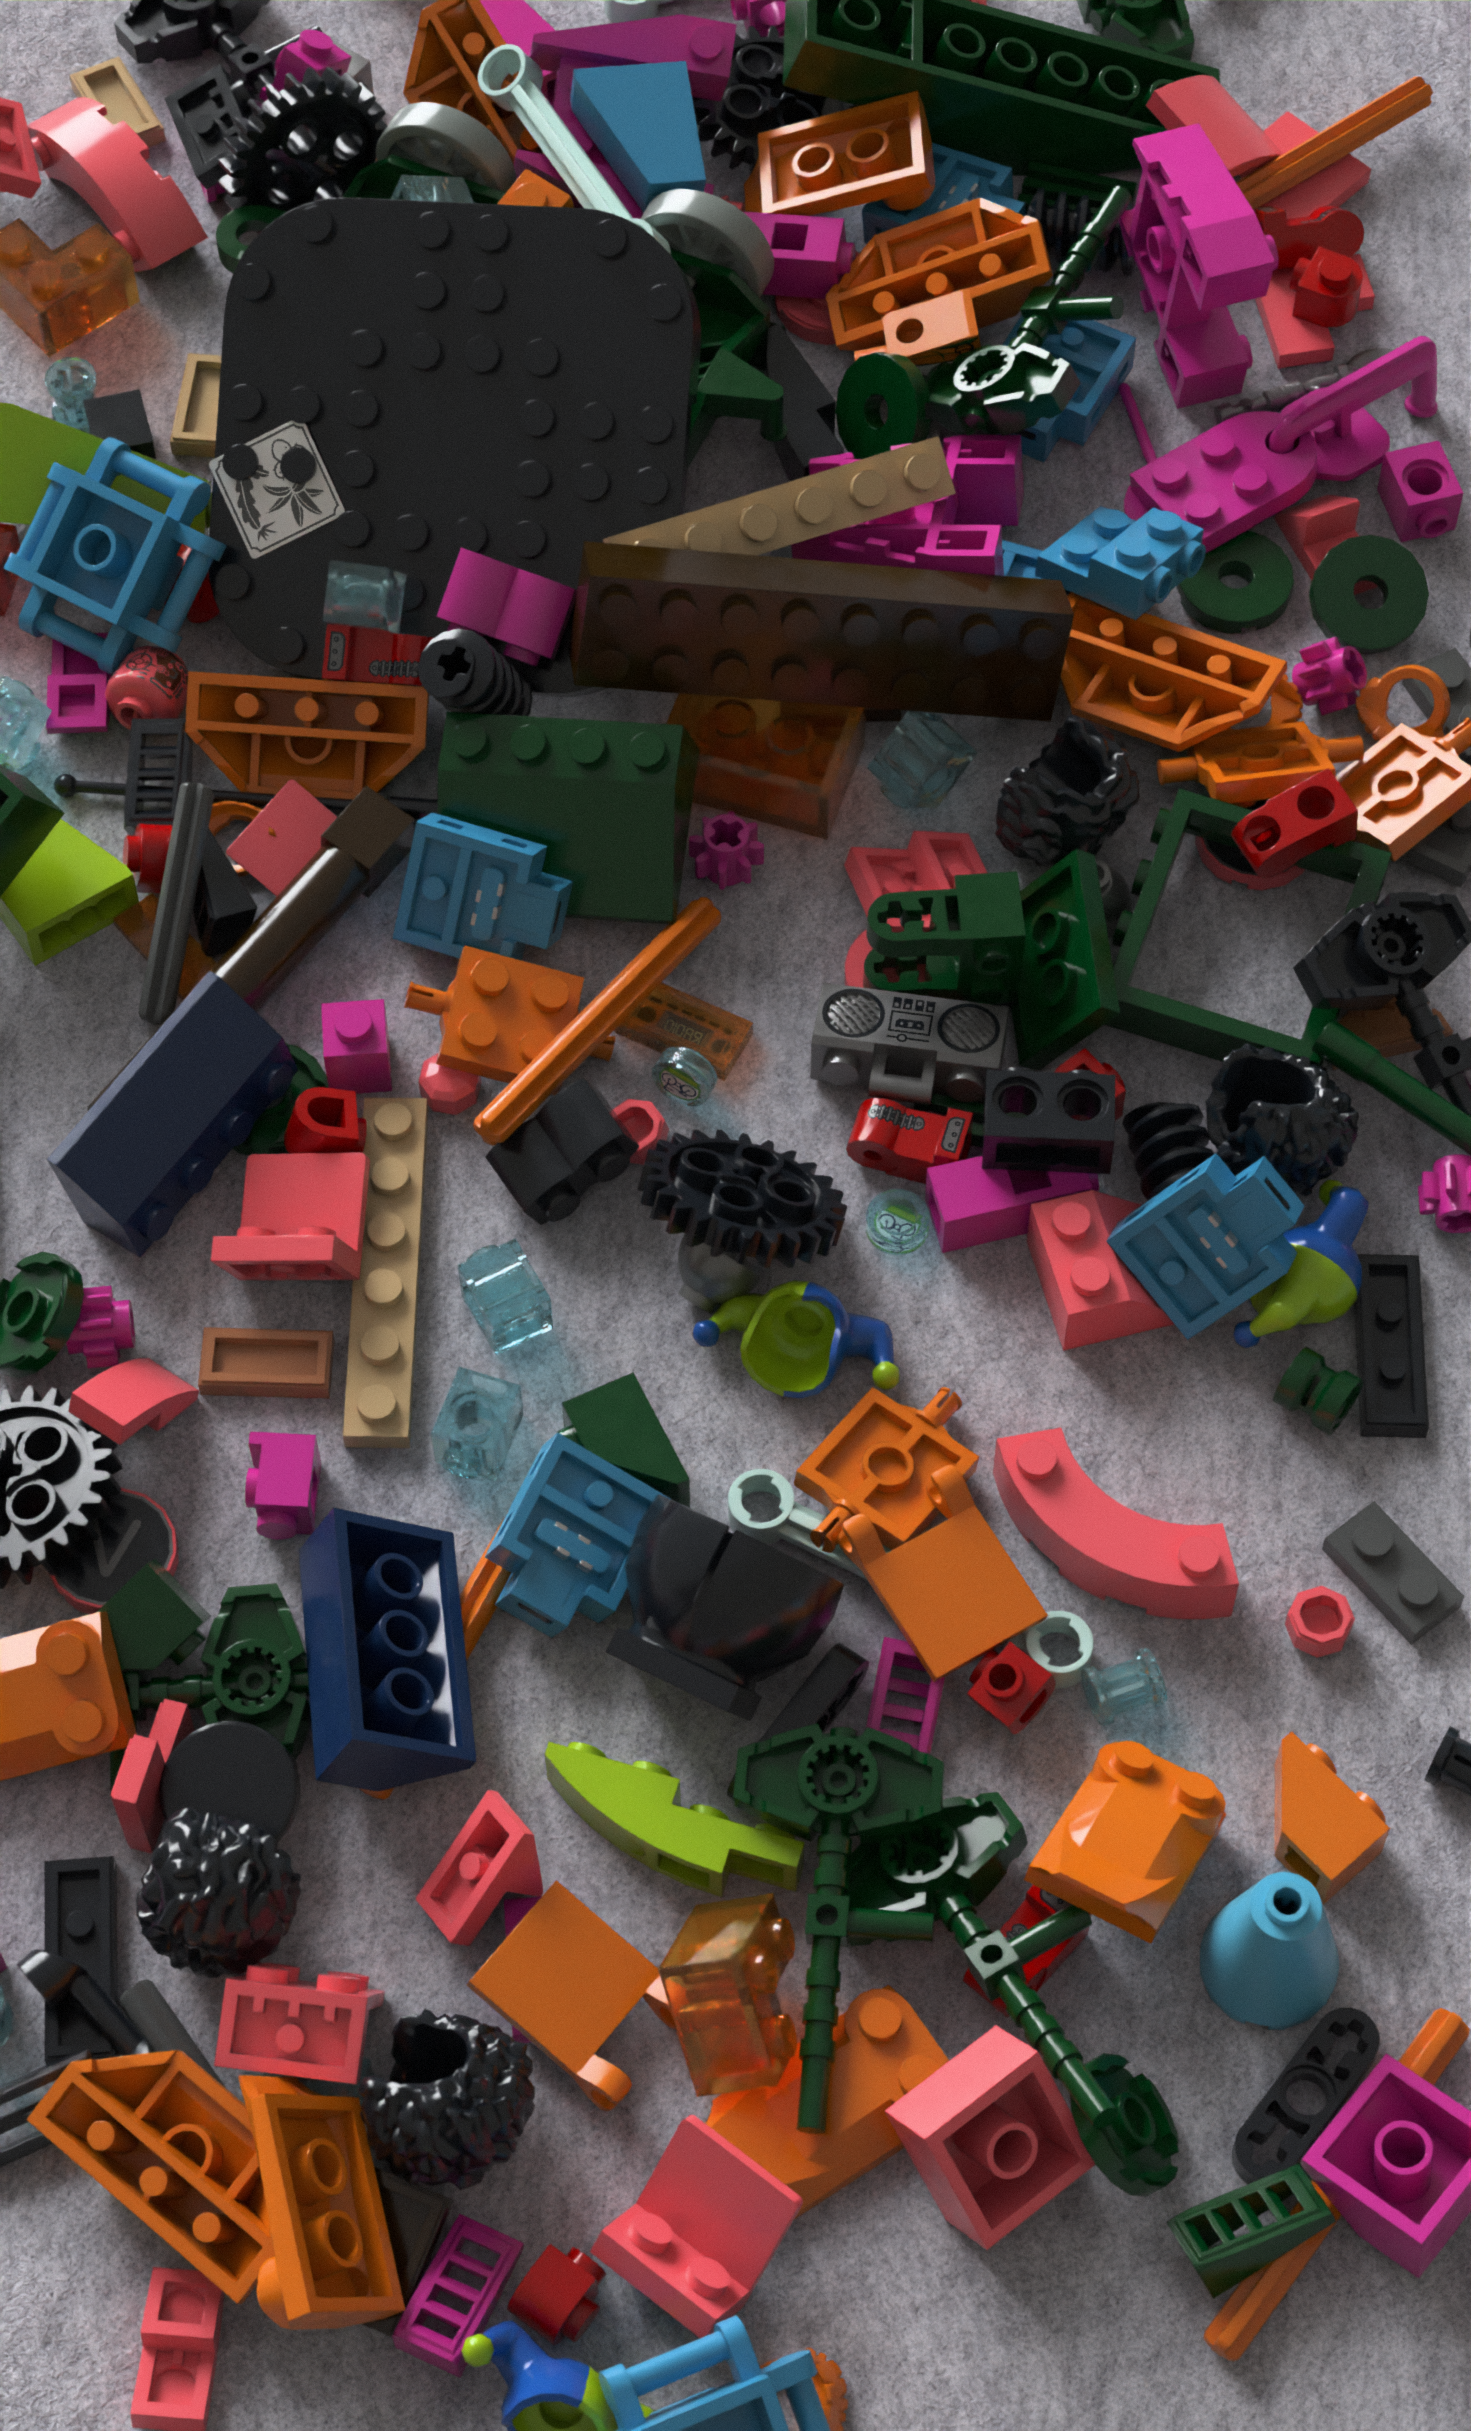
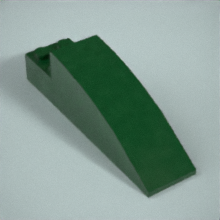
M787 0L785 3L783 86L858 106L918 90L924 105L932 143L1012 168V175L1027 176L1029 161L1092 174L1142 169L1132 145L1133 139L1168 131L1145 106L1154 90L1175 81L1198 75L1213 76L1220 83V71L1217 68L968 0Z

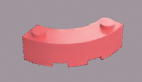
M86 97L76 98L28 124L27 127L38 170H45L48 178L58 179L66 183L91 206L112 233L111 241L117 255L125 265H131L135 272L152 270L208 238L171 176L168 175L163 178L161 174L154 171L146 162L150 158L149 147L124 120L116 125L109 122L104 117L107 115V110L103 104Z
M1062 1427L996 1439L993 1476L1007 1512L1024 1539L1028 1543L1033 1541L1039 1550L1059 1567L1058 1573L1102 1600L1109 1596L1130 1605L1146 1608V1614L1151 1616L1174 1619H1213L1230 1617L1232 1615L1239 1581L1223 1523L1210 1525L1169 1523L1150 1518L1121 1505L1104 1493L1084 1473L1067 1445Z

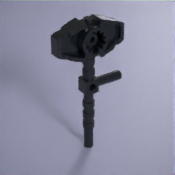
M132 0L128 11L121 13L114 22L117 41L138 64L153 63L158 58H163L166 62L199 57L203 56L202 51L213 48L216 52L220 53L222 59L230 66L231 77L236 82L243 78L255 95L260 94L261 89L267 84H273L275 79L274 71H276L275 62L284 46L299 41L301 33L266 51H263L255 42L247 45L238 37L257 18L260 8L263 5H267L270 0ZM315 25V26L309 28V29H312V30H317V31L322 32V30L320 29V27L317 26V25Z
M1398 892L1388 894L1376 906L1373 901H1370L1356 909H1351L1293 967L1312 1006L1328 1010L1332 1008H1342L1345 1011L1380 1010L1395 997L1397 1000L1395 1005L1401 1016L1406 1017L1411 1026L1409 1031L1413 1039L1423 1049L1413 1059L1428 1088L1433 1090L1442 1086L1451 1104L1471 1117V1085L1465 1075L1471 1069V1037L1461 1040L1459 1034L1456 1033L1445 1038L1443 1034L1445 1029L1439 1017L1433 1015L1429 1007L1430 1001L1423 989L1445 970L1471 943V922L1457 896L1451 894L1429 895L1428 892Z

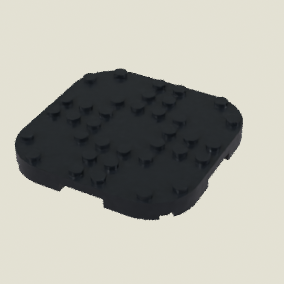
M339 197L303 204L286 212L265 227L242 255L230 281L226 296L215 458L224 454L222 464L226 474L238 481L248 480L256 473L259 460L256 452L244 444L291 420L296 423H305L345 512L337 519L253 559L213 476L209 537L227 546L219 562L213 559L209 568V578L219 612L234 636L256 657L277 669L308 679L325 680L322 679L327 624L386 630L398 634L433 638L447 631L449 622L441 620L436 616L461 548L577 590L584 541L604 543L603 539L684 514L692 404H697L701 323L696 297L690 282L671 254L652 235L633 222L612 213L585 208ZM294 447L286 451L280 462L283 476L295 484H304L310 481L315 475L317 468L313 454L301 447ZM575 603L555 659L551 660L541 656L537 667L503 655L507 643L485 635L483 637L497 652L502 654L507 661L511 662L516 669L523 673L530 684L532 695L575 697L608 689L574 685L569 656V643Z

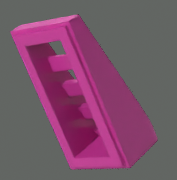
M884 1637L866 1728L869 1727L910 1744L920 1752L930 1754L945 1677L935 1683L931 1679L930 1685L890 1677L892 1665L923 1672L927 1671L907 1641ZM887 1691L926 1698L925 1710L885 1702ZM882 1716L922 1724L920 1736L880 1728Z
M459 2213L392 2334L395 2348L461 2378L467 2365L461 2352L467 2337L483 2333L525 2247L524 2243ZM465 2240L499 2254L500 2257L495 2266L492 2267L460 2252ZM452 2266L486 2280L481 2291L448 2277ZM440 2290L471 2304L472 2307L468 2314L464 2315L435 2301ZM427 2316L434 2317L459 2329L455 2338L452 2340L424 2327L423 2324Z

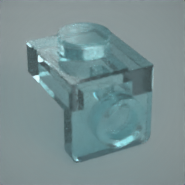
M8 676L0 677V765L12 771L17 770L21 772L36 758L41 746L37 739L52 710L39 701L27 685Z

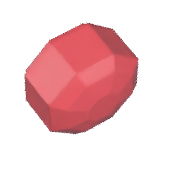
M437 1053L423 1062L418 1081L420 1095L423 1098H427V1103L432 1111L457 1115L477 1103L481 1087V1076L437 1065Z
M627 1099L615 1107L613 1111L639 1145V1148L630 1157V1163L644 1165L648 1150H655L658 1140H667L669 1128L665 1119L652 1102Z
M1319 1586L1298 1592L1287 1614L1285 1626L1295 1648L1318 1658L1342 1650L1352 1630L1355 1618L1346 1596L1324 1586Z

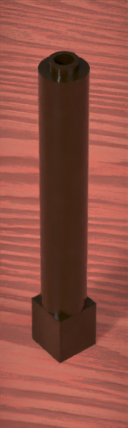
M365 786L321 835V848L210 971L218 975L257 1012L361 894L369 898L411 851L415 819L368 786ZM152 1036L127 1062V1064L118 1072V1074L109 1082V1084L100 1092V1094L91 1102V1104L87 1108L88 1111L95 1104V1102L102 1096V1094L108 1089V1087L114 1082V1080L121 1074V1072L127 1067V1065L133 1060V1058L139 1053V1051L146 1045V1043L152 1038Z

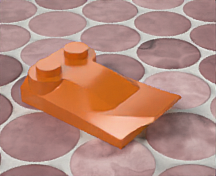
M918 90L758 133V160L752 173L744 183L745 212L810 216L878 200H883L884 204L890 209L898 211L911 210L922 205L934 191L935 172L932 140L924 105Z
M98 1612L72 1620L59 1621L50 1626L0 1639V1782L127 1748L130 1738L133 1739L134 1734L137 1735L107 1612Z
M1121 1741L1106 1744L1099 1750L1091 1772L1029 1865L1024 1880L1151 1944L1218 1836L1226 1816L1224 1811L1226 1802L1223 1794L1207 1776L1188 1771L1153 1754L1140 1743Z
M889 1984L882 1989H871L859 1994L850 2003L848 2010L838 2017L837 2027L833 2029V2041L836 2042L835 2061L830 2066L825 2133L810 2134L797 2130L802 2060L799 2059L800 2042L712 2100L711 2112L705 2124L802 2198L803 2204L794 2220L905 2148L888 2119L885 2110L949 2062V2059L911 2005Z
M239 2075L238 2080L256 2148L275 2254L274 2257L266 2259L260 2267L257 2279V2299L263 2312L282 2328L301 2330L339 2329L382 2320L405 2311L371 2150L367 2144L366 2127L360 2116L361 2105L359 2097L322 2096L306 2087L297 2078Z

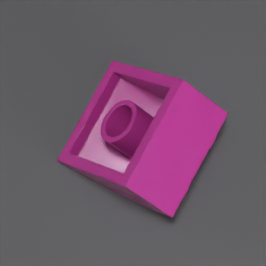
M1385 2054L1301 2159V2166L1362 2239L1414 2276L1420 2278L1471 2212V2111L1388 2054Z

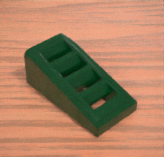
M1296 2164L1189 2208L1166 2223L1214 2299L1333 2224L1336 2220L1299 2164ZM1294 2194L1304 2210L1290 2215L1282 2201ZM1270 2210L1277 2222L1263 2227L1258 2216ZM1245 2225L1250 2233L1236 2238L1233 2232ZM1220 2240L1223 2243L1221 2245L1209 2249L1210 2246L1214 2245Z

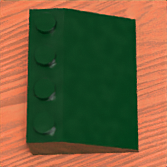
M446 712L438 765V814L547 846L542 872L573 881L566 918L673 925L677 918L700 749L684 725Z

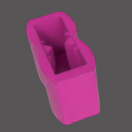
M461 548L436 617L449 622L447 631L453 629L472 630L482 637L485 635L507 643L503 655L537 667L541 656L551 660L555 659L576 600L577 590Z

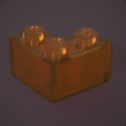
M20 218L0 229V308L48 357L140 302L132 256L99 223L54 250H51Z
M774 1893L695 1905L658 1968L697 2097L775 2087L778 2085L791 2057L796 2053L797 2036L791 2016L782 2013L776 1993L778 1982L789 1961L794 1957L795 1939L789 1920L785 1917H780Z

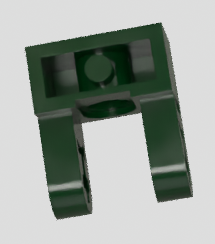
M1017 871L955 875L953 889L896 892L877 898L871 904L868 911L867 939L873 949L869 952L864 962L863 987L991 1005L1017 1002L1026 939ZM930 914L929 932H923L924 920H922V915ZM899 918L904 931L899 933L892 932L891 926L887 924L888 919ZM918 964H926L925 982H918ZM884 968H895L897 976H900L899 982H888L886 975L883 974Z

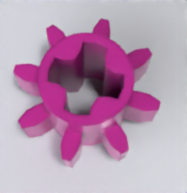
M1333 637L1300 649L1299 652L1303 662L1297 663L1293 667L1292 682L1297 686L1298 694L1302 695L1303 703L1307 706L1319 703V709L1323 716L1355 704L1356 697H1358L1356 691L1364 688L1367 682V671L1360 653L1352 646L1340 649L1338 637Z
M734 811L715 816L712 819L706 816L703 817L702 836H689V856L695 859V876L698 879L707 876L713 883L718 884L721 890H724L726 886L736 885L741 881L746 884L751 883V865L764 864V844L758 842V824L756 822L746 824L743 819L734 815Z
M1463 1154L1444 1156L1433 1163L1432 1172L1424 1171L1421 1173L1422 1185L1418 1186L1420 1215L1435 1213L1436 1226L1442 1231L1449 1233L1471 1232V1156Z
M111 1285L83 1288L84 1297L80 1316L69 1340L66 1342L69 1355L83 1353L87 1359L88 1369L118 1365L119 1358H121L120 1349L135 1348V1326L131 1301H116L115 1298L113 1299Z

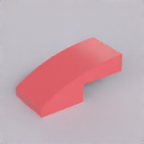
M137 1358L105 1370L73 1391L68 1412L121 1445L145 1425L150 1426L156 1431L160 1430L197 1400L199 1390L150 1358Z
M153 2267L140 2332L143 2349L130 2412L133 2428L167 2431H206L216 2370L225 2293L199 2270Z

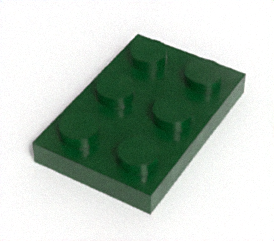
M1077 848L1020 891L1026 939L1017 1002L1010 1003L1019 1065L1036 1071H1040L1120 1014L1095 855Z

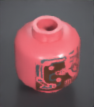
M152 646L135 648L126 655L108 681L105 690L108 708L119 723L131 730L132 719L178 718L187 703L188 669L176 653H172L164 648Z

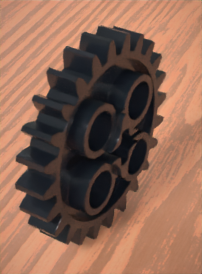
M749 26L746 39L744 40L735 33L730 76L721 102L692 97L696 123L700 125L698 130L699 141L714 140L710 154L713 157L720 156L726 152L730 154L729 168L732 170L744 162L749 164V174L752 173L759 156L758 133L858 107V105L783 86L784 39L779 37L775 26L770 27L767 37H761L753 26Z
M310 67L306 69L301 83L291 73H288L285 77L283 90L278 91L270 83L267 84V100L261 104L257 100L250 99L248 105L253 112L250 118L235 117L233 120L241 132L239 136L224 138L223 143L233 154L219 159L218 164L227 174L218 181L219 185L228 193L224 200L232 210L247 205H262L288 212L316 200L343 197L359 170L377 162V143L387 127L381 119L386 112L375 101L376 97L347 72L340 77L332 68L327 67L320 77Z
M694 1129L691 1139L676 1132L673 1133L671 1142L658 1140L655 1150H648L638 1185V1190L643 1192L641 1204L652 1207L651 1219L668 1221L666 1228L668 1234L686 1233L689 1235L686 1245L690 1247L704 1243L711 1246L710 1253L713 1257L720 1256L724 1251L733 1253L737 1264L741 1265L745 1263L747 1257H753L764 1268L770 1267L772 1259H777L786 1267L793 1268L796 1257L808 1264L814 1263L816 1254L827 1257L831 1246H837L847 1210V1205L841 1203L843 1192L831 1188L833 1182L831 1176L815 1175L817 1164L814 1162L799 1164L794 1161L797 1154L794 1150L780 1154L773 1150V1141L767 1140L761 1145L752 1144L750 1137L745 1133L740 1135L739 1140H731L723 1130L718 1129L715 1138H709L700 1130Z
M32 1385L27 1386L19 1402L13 1399L7 1389L1 1390L0 1589L5 1588L12 1572L17 1574L25 1586L31 1584L34 1567L42 1565L51 1576L57 1573L55 1557L61 1553H64L73 1560L79 1559L80 1555L75 1542L80 1537L97 1541L100 1536L91 1525V1522L94 1518H112L114 1513L103 1498L121 1493V1487L112 1476L123 1469L122 1463L113 1452L118 1447L117 1443L68 1412L71 1398L66 1401L58 1389L54 1387L42 1399Z

